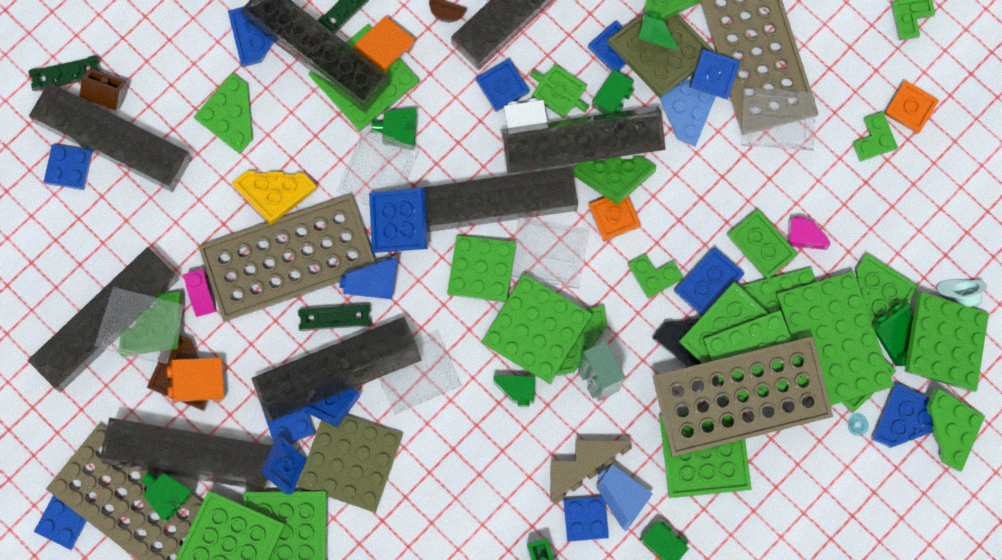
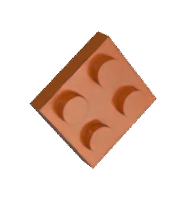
M905 80L884 115L919 134L939 100Z
M606 197L588 204L603 242L641 227L629 197H626L618 205Z

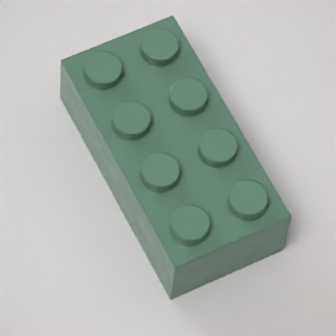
M604 341L583 352L578 372L583 381L587 380L589 384L587 389L591 397H596L599 402L620 391L626 377L608 343Z

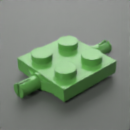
M555 64L544 76L535 69L531 72L530 77L539 82L537 89L532 94V98L543 100L544 106L564 119L570 110L575 107L586 113L590 106L582 102L580 98L587 85Z

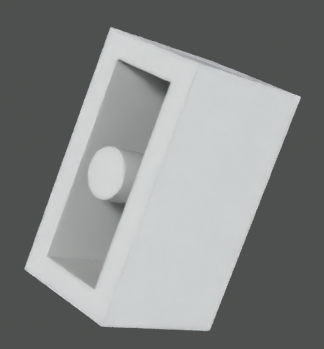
M530 99L526 103L510 102L504 106L508 134L547 128L543 100Z

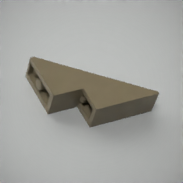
M576 440L575 461H551L550 502L558 504L566 498L565 493L570 489L574 492L583 485L581 483L582 480L587 477L589 480L599 473L597 469L601 466L608 467L616 461L614 458L619 453L624 455L631 450V441Z

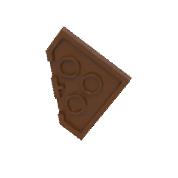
M179 334L178 349L162 352L148 383V389L168 397L167 388L171 386L170 378H167L166 367L169 366L171 360L199 359L191 339ZM209 400L186 401L182 403L205 411Z

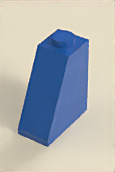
M390 256L346 270L344 276H340L339 288H342L343 294L392 299L397 258Z

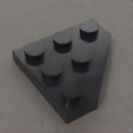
M700 318L686 319L684 321H667L652 338L686 366L701 364L679 343L680 339Z

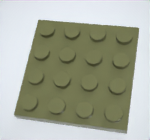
M643 13L610 37L607 44L661 99L694 74L702 49L713 53L716 52L679 14L664 20L677 45L676 50L638 39L637 33L644 15Z
M347 415L338 427L321 420L297 486L312 492L326 491L329 498L376 513L403 434Z

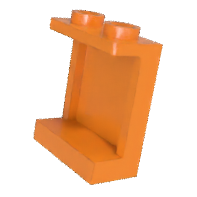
M385 16L355 43L352 55L383 79L387 75L389 67L406 51L410 52L413 49L415 39L398 27L394 21Z
M221 358L171 360L169 366L166 367L167 378H170L171 386L167 388L168 399L172 400V404L207 400L221 402L224 399Z

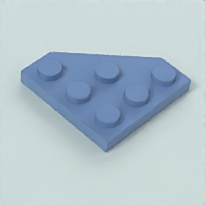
M684 80L662 97L660 101L668 121L673 127L677 140L696 147L716 96L690 88L691 81Z

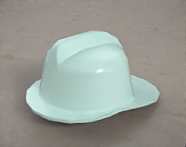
M950 279L939 283L937 291L944 296L952 297L956 303L967 307L980 306L982 304V293L986 290L987 285L984 281Z

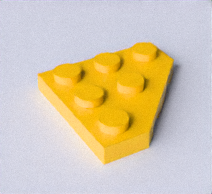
M246 171L232 182V186L270 225L274 224L317 190V186L304 173H295L294 175L284 174V172L267 171V173H256L255 171Z

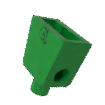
M416 108L385 111L383 122L372 121L371 133H383L382 140L384 144L415 150Z
M148 472L141 479V482L148 488L143 493V496L165 523L193 495L190 489L165 473L161 474L157 479Z

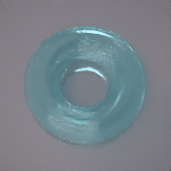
M857 415L849 420L848 429L851 434L862 436L868 431L869 424L863 416ZM856 422L861 424L860 430L855 428Z

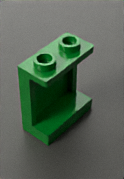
M895 303L890 307L891 310L888 313H882L875 318L876 321L871 325L895 366H905L913 321V316L909 311L910 303Z

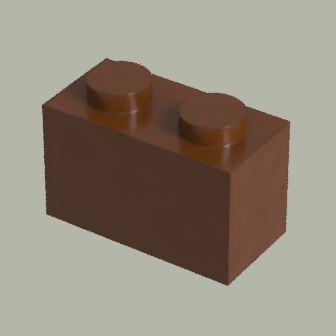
M90 68L82 77L79 97L105 106L108 109L117 110L124 102L127 81Z

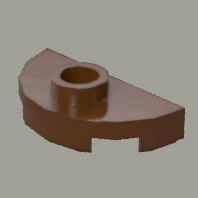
M429 0L431 13L442 22L451 23L458 21L467 12V8L444 0Z

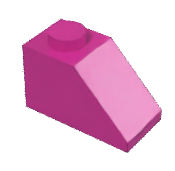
M795 216L789 221L787 242L791 247L827 250L829 248V239L812 220H806V217Z
M200 269L183 274L195 316L200 317L216 312L205 271Z

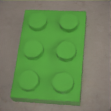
M759 209L727 235L767 280L798 255Z

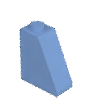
M612 464L609 470L604 468L598 477L600 482L596 488L622 529L627 531L653 493Z

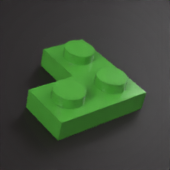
M899 0L892 2L899 41L919 38L920 31L917 19L933 17L935 15L933 1Z
M884 112L864 118L863 121L870 137L853 143L859 162L898 148Z
M646 254L628 263L629 269L648 299L683 280V276L673 261L658 270L654 269Z

